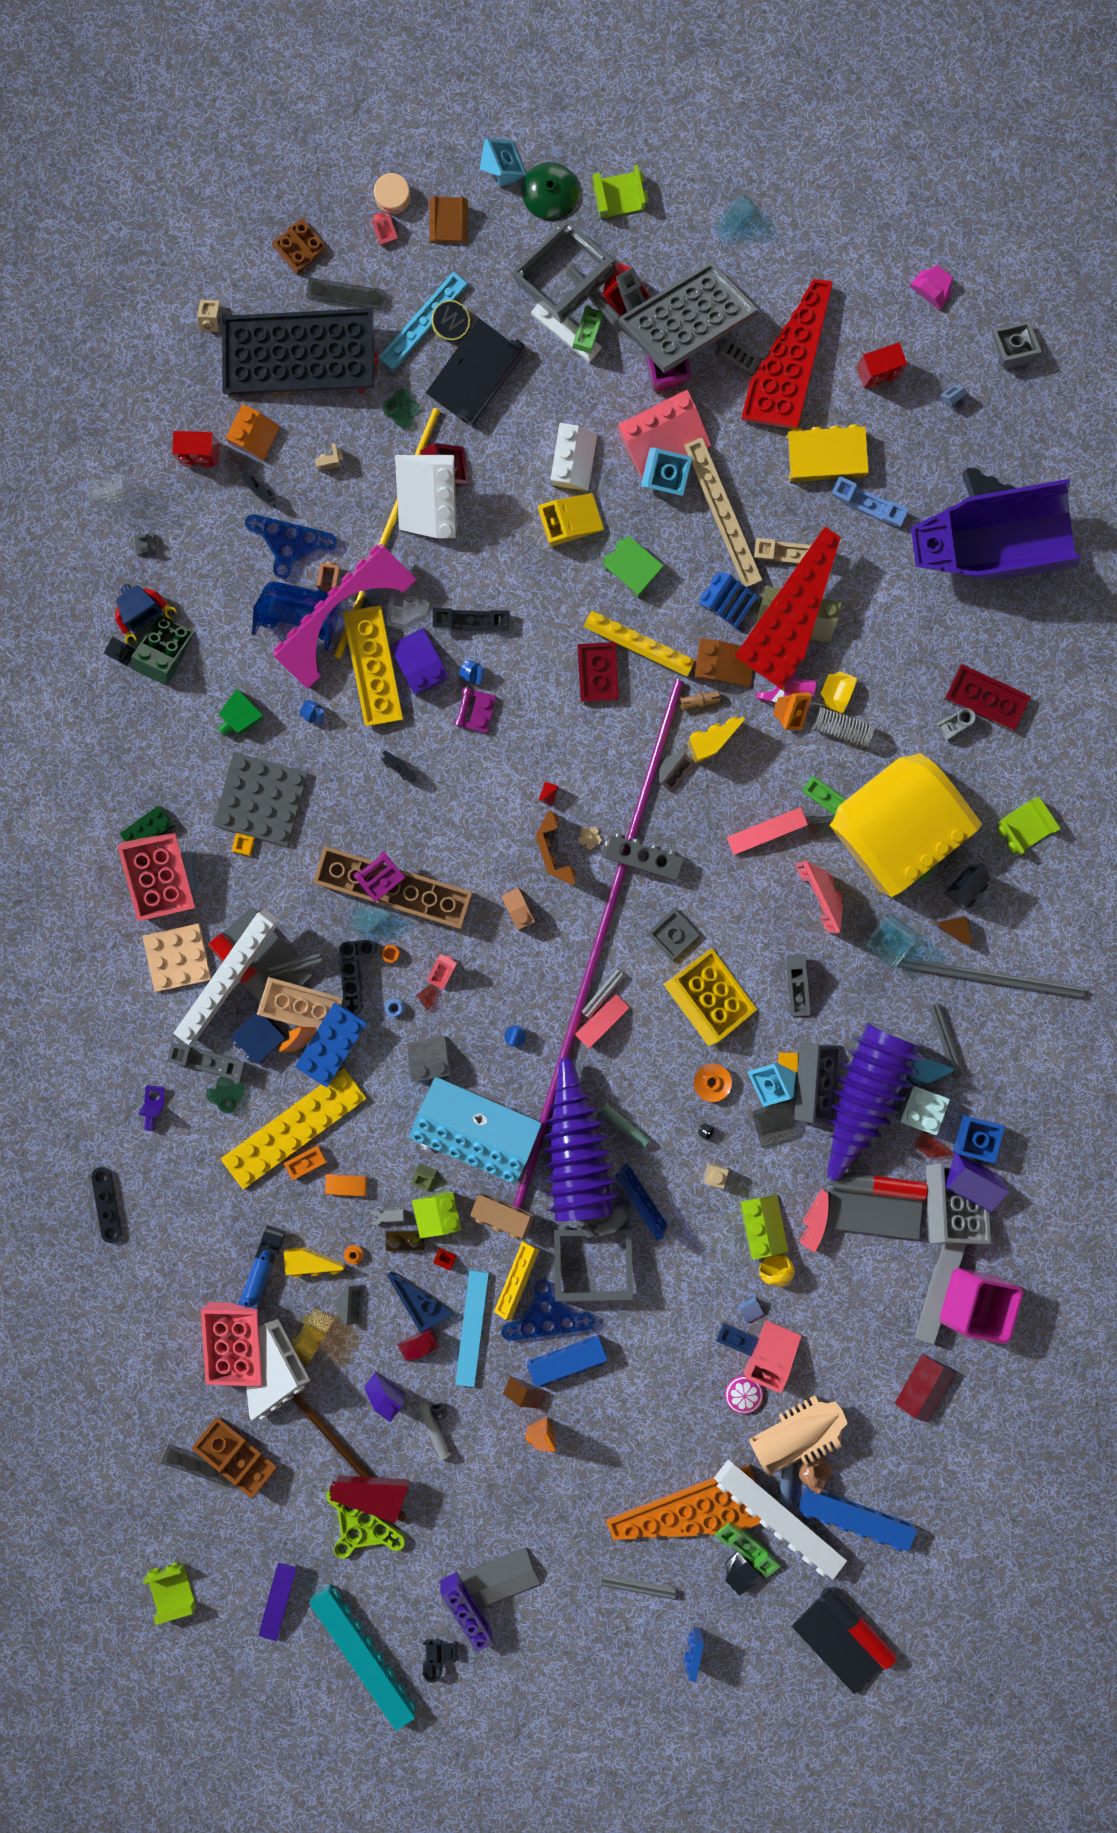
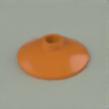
M712 1063L702 1066L696 1072L693 1084L700 1098L708 1102H717L729 1094L732 1087V1079L726 1068ZM715 1079V1085H709V1080Z

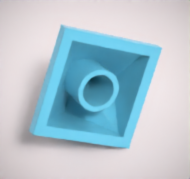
M486 138L484 140L480 170L494 174L499 187L526 176L513 140Z
M777 1062L748 1071V1075L763 1107L793 1098L796 1076L794 1071Z

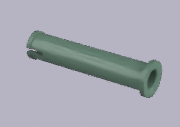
M605 1102L599 1109L598 1114L601 1113L643 1149L648 1144L650 1138L608 1105L609 1102Z

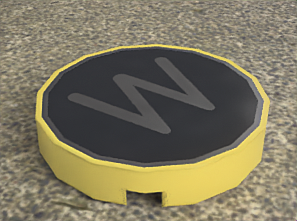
M447 300L441 302L435 307L431 316L434 332L444 340L453 341L460 339L469 328L470 318L468 311L457 301Z

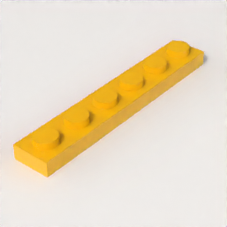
M591 611L584 624V628L682 675L688 676L695 662L694 659L687 655L681 654L594 611Z

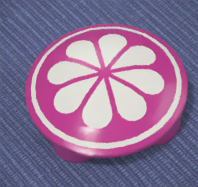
M738 1375L728 1383L725 1389V1400L734 1412L749 1414L761 1405L763 1390L760 1384L746 1379L744 1375Z

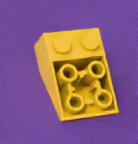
M593 493L558 499L538 505V513L549 548L604 530Z
M735 716L728 719L722 726L720 723L710 726L707 732L703 733L700 730L692 733L687 744L694 762L698 763L713 757L745 718Z

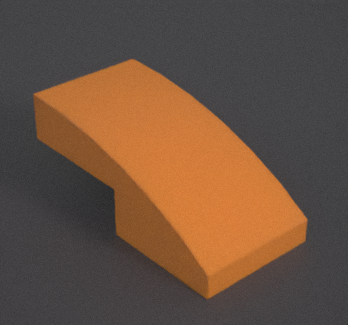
M300 1026L289 1031L290 1039L279 1044V1052H297L302 1049L314 1036L316 1027Z
M326 1174L325 1194L366 1196L367 1176Z

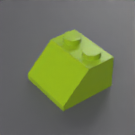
M443 1191L411 1200L420 1238L440 1236L462 1230L453 1192Z

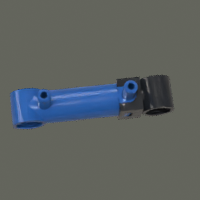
M270 1225L266 1226L244 1291L237 1305L258 1310L262 1294L286 1231Z

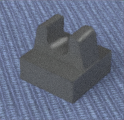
M154 533L134 535L138 556L157 553Z

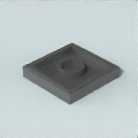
M675 907L646 933L672 961L700 936L696 929Z

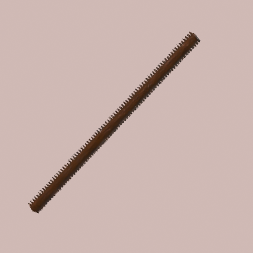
M293 1393L292 1403H296L295 1406L301 1409L300 1412H304L303 1415L309 1418L308 1421H312V1426L315 1425L316 1429H318L317 1432L320 1430V1435L322 1437L325 1436V1441H329L328 1444L334 1447L333 1450H337L339 1452L338 1455H342L341 1458L347 1461L346 1464H350L349 1467L355 1470L354 1473H358L359 1477H371L372 1475L368 1473L367 1469L363 1468L364 1466L360 1464L359 1460L355 1459L356 1457L352 1455L353 1453L347 1450L348 1448H346L345 1444L338 1439L337 1435L333 1434L334 1432L330 1430L329 1426L325 1425L326 1423L322 1421L323 1419L319 1418L318 1414L314 1412L315 1410L309 1407L310 1405H308L307 1401L303 1400L304 1398L300 1396L301 1394ZM400 1509L397 1518L399 1522L406 1518L405 1512L401 1511L402 1509Z

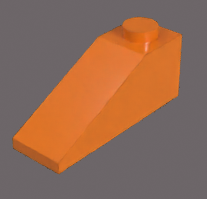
M547 1417L527 1427L525 1438L529 1445L533 1444L535 1450L556 1451V1433Z

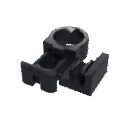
M426 1639L423 1645H426V1660L423 1662L422 1674L427 1682L434 1683L440 1679L443 1673L442 1662L445 1659H451V1662L457 1661V1641L453 1643H441L440 1639ZM429 1665H432V1677L426 1671ZM436 1667L439 1670L438 1677H436Z

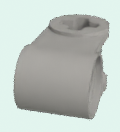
M965 708L952 716L946 717L936 723V725L940 726L945 735L944 739L947 740L971 725L975 721V713L971 709ZM962 713H966L969 716L967 723L962 722Z

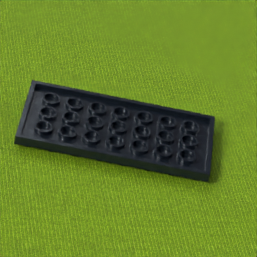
M372 308L222 316V393L224 395L374 388V310Z

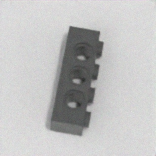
M618 833L607 836L601 855L602 858L672 880H677L684 859L678 857L679 853L668 850L666 853L660 851L661 847L650 844L647 847L643 845V841L633 838L632 841L625 840L624 835ZM623 845H627L629 848V852L625 856L621 853ZM644 850L647 857L644 861H641L639 853ZM660 856L664 858V864L661 867L657 864V859Z

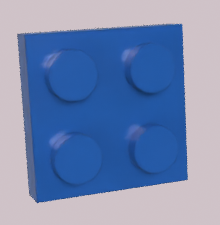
M693 1627L692 1633L688 1634L687 1645H689V1651L684 1654L683 1664H685L688 1680L696 1682L704 1642L701 1628Z

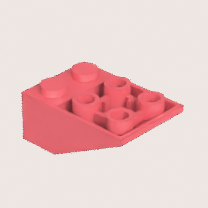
M766 1320L758 1337L759 1340L754 1352L750 1356L743 1373L746 1379L781 1394L789 1377L801 1335Z

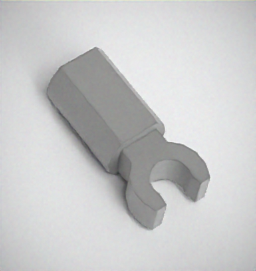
M404 1209L384 1210V1212L380 1210L371 1211L372 1215L376 1214L379 1217L378 1220L371 1222L372 1225H378L381 1222L399 1223L405 1221Z

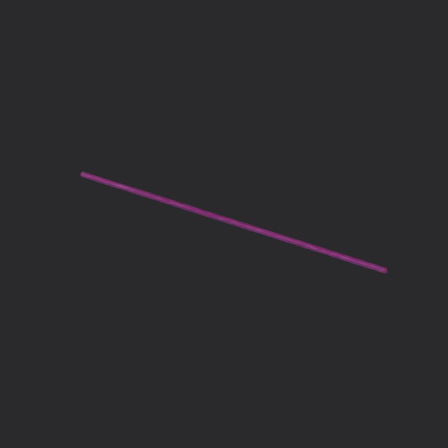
M675 679L626 837L628 841H632V838L636 839L684 685V682ZM624 845L622 854L625 856L629 852L627 845ZM618 863L542 1109L539 1119L541 1126L525 1164L513 1206L520 1209L523 1207L544 1139L543 1136L548 1126V1123L545 1121L550 1119L552 1109L548 1106L553 1105L555 1102L556 1094L553 1091L557 1087L558 1064L561 1058H569L582 1010L585 1006L627 870V865Z

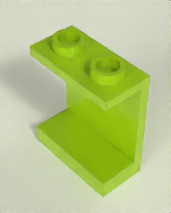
M634 165V171L627 174L601 179L600 173L592 175L600 219L645 210L648 195L646 190L643 191L644 176L642 171L639 172L638 165Z
M1040 797L1031 799L996 822L999 834L1002 837H1006L1009 842L1007 844L1009 849L1013 853L1016 852L1017 855L1023 854L1025 849L1048 834L1060 829Z
M177 1562L167 1565L164 1569L154 1568L147 1572L148 1574L143 1579V1583H149L157 1609L154 1616L156 1625L194 1613L196 1603L184 1563L177 1564Z

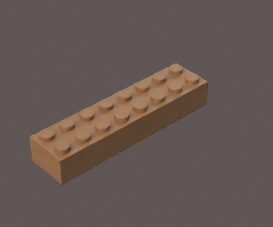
M324 846L313 883L373 901L354 877L356 872H361L373 861ZM382 864L364 879L368 883L388 866ZM400 870L406 878L376 901V903L462 929L473 892Z

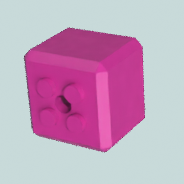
M956 1268L951 1274L940 1314V1321L942 1324L966 1337L1006 1344L1012 1337L1023 1291L1021 1287L998 1276Z

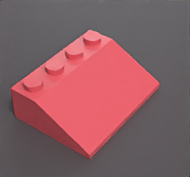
M688 390L618 424L617 431L641 478H643L650 447L688 456L684 445L701 437L707 449L712 447Z
M176 833L136 839L118 845L119 855L138 921L195 908Z
M209 1302L201 1309L206 1385L262 1386L258 1310L228 1302Z

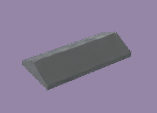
M526 1547L459 1574L479 1608L540 1584Z

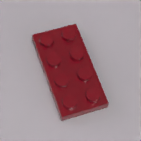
M960 664L944 700L963 709H971L976 715L1010 731H1015L1031 696L964 664Z

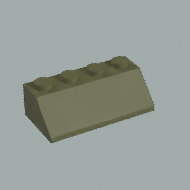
M765 587L757 622L780 591L779 588ZM822 598L810 637L811 640L830 644L838 621L841 602Z

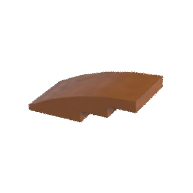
M218 1417L215 1418L191 1448L252 1500L278 1469Z

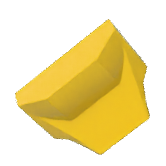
M840 671L837 674H828L821 692L825 701L824 707L843 714L854 690L857 678Z

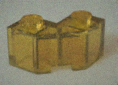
M314 1308L311 1314L307 1312L302 1321L305 1324L298 1337L293 1336L290 1341L300 1362L308 1366L334 1321V1318L317 1308Z

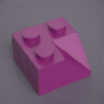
M645 353L653 391L671 388L692 378L688 358L664 373Z

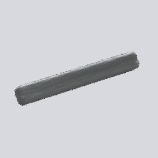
M571 266L567 270L569 278L576 285L585 278L575 266ZM597 291L589 297V300L612 325H616L620 317L619 314Z
M938 1003L933 1004L929 1008L949 1066L954 1068L952 1074L954 1077L961 1076L964 1072L942 1008Z
M606 1574L601 1579V1585L604 1587L672 1600L676 1597L677 1591L674 1587Z

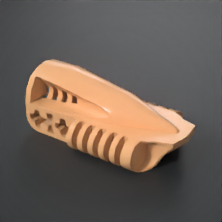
M814 1395L810 1397L812 1406L808 1404L807 1400L803 1401L806 1409H803L801 1403L797 1404L801 1411L799 1413L794 1406L791 1407L794 1413L793 1416H791L789 1410L785 1411L787 1419L780 1413L779 1416L782 1422L749 1439L760 1464L768 1476L801 1459L805 1466L809 1465L805 1458L806 1456L813 1463L815 1460L812 1453H815L817 1459L821 1458L818 1452L819 1449H821L824 1456L827 1455L824 1449L825 1446H827L830 1453L833 1452L831 1443L834 1444L836 1449L842 1447V1429L848 1423L844 1412L836 1401L831 1403L818 1402Z

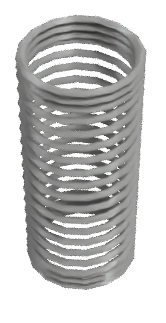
M820 707L812 729L817 732L820 730L824 734L827 731V735L830 733V736L833 735V737L839 738L840 736V739L843 737V741L846 739V741L852 742L853 740V744L856 742V745L859 743V746L867 748L871 742L875 725L868 724L867 722L864 723V721L861 722V720L854 719V717L851 718V716L841 715V713L838 714V712L835 713V711H828V709Z

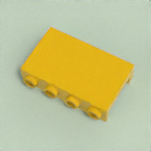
M859 424L849 425L848 428H841V426H831L829 429L813 427L810 430L798 428V430L792 429L786 436L789 447V482L838 479L839 476L845 479L866 477L869 473L866 426L860 427Z

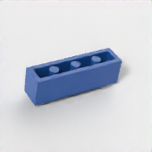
M596 1335L528 1360L527 1367L534 1386L545 1387L551 1383L550 1381L556 1379L561 1381L568 1378L569 1374L575 1372L580 1374L585 1372L588 1367L604 1365L605 1361H607V1355L600 1336Z

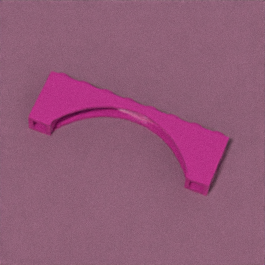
M382 544L379 546L375 545L369 551L370 555L365 560L361 559L355 565L356 569L352 573H347L341 581L343 583L338 588L336 586L333 587L328 593L329 597L325 601H319L314 607L315 611L311 615L307 614L300 621L302 624L297 629L293 628L287 634L288 638L283 643L280 641L273 648V656L307 689L321 676L316 665V644L321 626L330 611L343 599L359 591L374 588L398 589L403 593L416 580Z

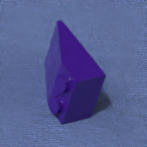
M424 628L389 645L415 696L449 680Z

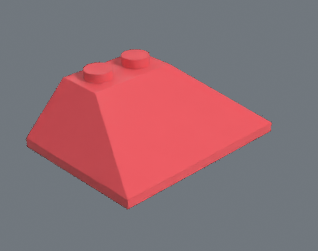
M808 861L796 863L795 866L802 880L809 881L824 914L820 915V918L827 933H839L841 930L843 897L839 890L836 891L833 886L835 884L831 873L828 874L827 871Z

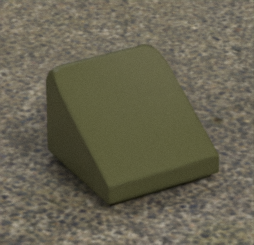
M419 1163L411 1185L429 1191L437 1170Z

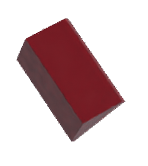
M922 1353L894 1404L913 1418L928 1423L956 1372Z

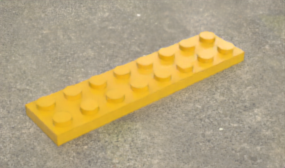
M343 1068L337 1072L327 1088L322 1084L223 1156L221 1161L240 1187L245 1189L367 1099V1097L347 1070Z

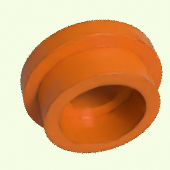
M351 1245L346 1248L344 1258L349 1264H358L363 1258V1251L359 1246ZM355 1252L357 1257L351 1258L350 1253Z

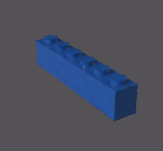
M806 1485L798 1504L800 1512H802L801 1514L807 1518H818L826 1525L835 1524L843 1531H854L856 1535L862 1538H873L875 1542L881 1545L885 1543L892 1545V1548L901 1552L903 1550L910 1551L917 1532L913 1523L826 1491L815 1494Z

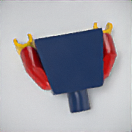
M129 584L123 585L120 589L122 595L116 599L115 621L122 634L126 635L125 642L128 645H131L129 641L131 636L136 643L139 641L138 636L131 634L130 630L135 632L163 613L161 609L165 610V615L168 619H171L168 616L169 610H173L177 614L175 608L169 607L167 605L168 602L159 592L149 588L142 589L139 585L133 588Z

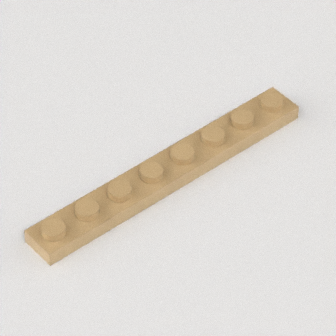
M701 437L685 444L686 453L692 457L691 465L742 585L749 587L761 582L762 578L703 438Z

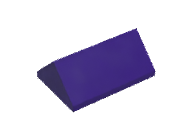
M954 1153L945 1188L988 1212H992L1009 1193L1001 1176L963 1155Z

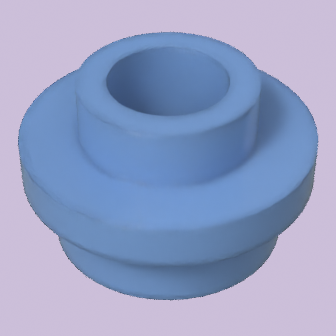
M391 999L386 1003L385 1011L392 1018L400 1017L404 1012V1004L399 999ZM392 1005L398 1006L397 1012L392 1011Z

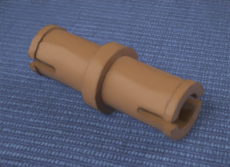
M718 691L705 694L696 693L695 696L680 698V703H686L680 705L681 709L703 708L704 705L720 703V698L717 697L719 693Z

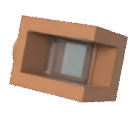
M320 563L317 579L319 592L329 593L333 587L336 586L338 588L341 570L336 563Z

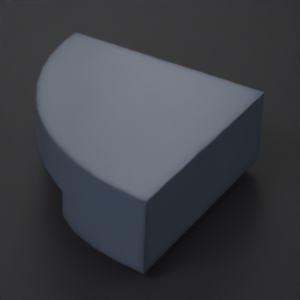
M382 588L363 590L369 606L377 603Z

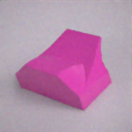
M936 265L928 270H922L909 287L940 310L952 295L951 284L953 277Z

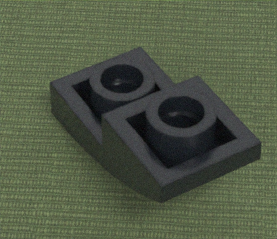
M248 472L241 475L243 481L258 499L272 508L275 507L273 500L276 498L271 489L266 490L264 485L260 486L254 476L250 477Z
M386 750L382 752L385 756L382 760L387 768L391 767L395 770L400 767L401 770L398 772L403 781L408 780L411 783L416 780L413 773L400 759Z

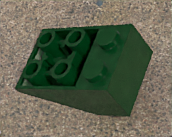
M159 615L131 656L132 670L167 686L175 674L194 631Z

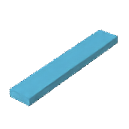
M453 271L378 359L393 372L432 328L431 316L435 307L447 300L455 301L468 287V283Z
M469 1271L455 1385L474 1387L489 1274L486 1271Z

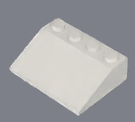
M395 455L399 530L434 538H456L454 455Z

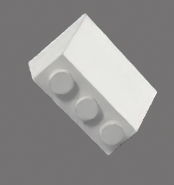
M559 424L551 474V486L582 491L589 490L597 440L596 433L577 425Z

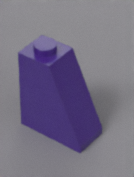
M375 1372L364 1386V1389L374 1411L391 1422L402 1408L406 1394Z

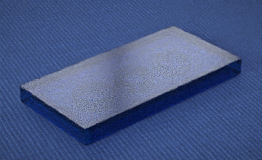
M626 1162L620 1166L615 1177L656 1240L659 1241L664 1237L668 1224Z

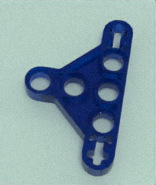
M251 514L245 519L246 528L252 533L262 535L275 556L273 572L279 579L288 578L291 574L293 563L317 549L333 551L337 547L336 537L329 532L256 514ZM254 519H256L257 523L263 525V521H265L263 527L264 531H261V526L256 525L254 528H252L251 524L249 523L253 522ZM272 523L278 526V530L275 533L268 532V526ZM289 528L296 529L295 537L289 538L286 536ZM309 532L315 534L314 541L310 543L305 541V535ZM319 534L323 540H328V537H331L333 544H329L326 547L324 542L319 541ZM286 546L292 549L291 555L287 557L282 555V549ZM280 565H285L287 567L286 574L279 575L277 568Z
M539 1279L534 1285L535 1299L519 1320L506 1322L502 1327L501 1334L504 1339L513 1341L584 1331L593 1327L594 1316L588 1311L574 1312L561 1301H555L550 1282L546 1279ZM540 1283L548 1285V1290L545 1293L537 1290V1286ZM548 1302L551 1308L549 1311L543 1312L540 1309V1304ZM583 1316L591 1319L588 1325H585L584 1322H579V1327H575L574 1317H577V1321L583 1320ZM565 1318L571 1319L572 1326L564 1328L561 1324L562 1320ZM545 1321H551L554 1326L553 1329L546 1331L542 1325ZM530 1323L535 1329L532 1333H526L523 1329L524 1325ZM517 1325H521L520 1331L522 1335H518V1331H514L512 1336L505 1333L509 1326L512 1330L518 1329Z

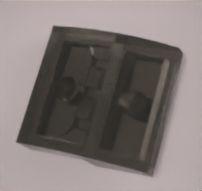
M788 1100L751 1111L761 1148L798 1137Z

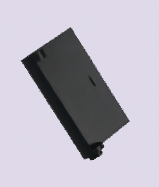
M478 318L425 394L464 423L473 427L525 354V345L518 339H511L509 341Z

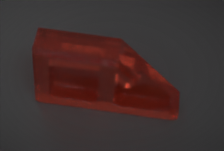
M923 1131L912 1144L928 1158L947 1156L953 1153L926 1131Z

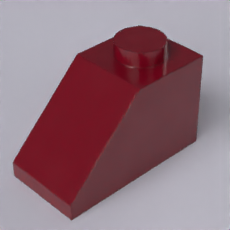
M432 1327L399 1342L397 1345L405 1361L421 1358L438 1349L440 1342Z

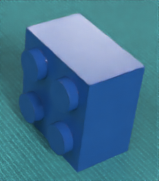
M962 1114L953 1151L960 1155L995 1164L1005 1126Z

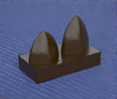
M386 1230V1251L425 1250V1238H420L418 1230Z

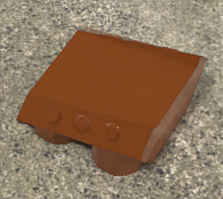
M433 196L430 198L429 242L468 243V199L463 196Z

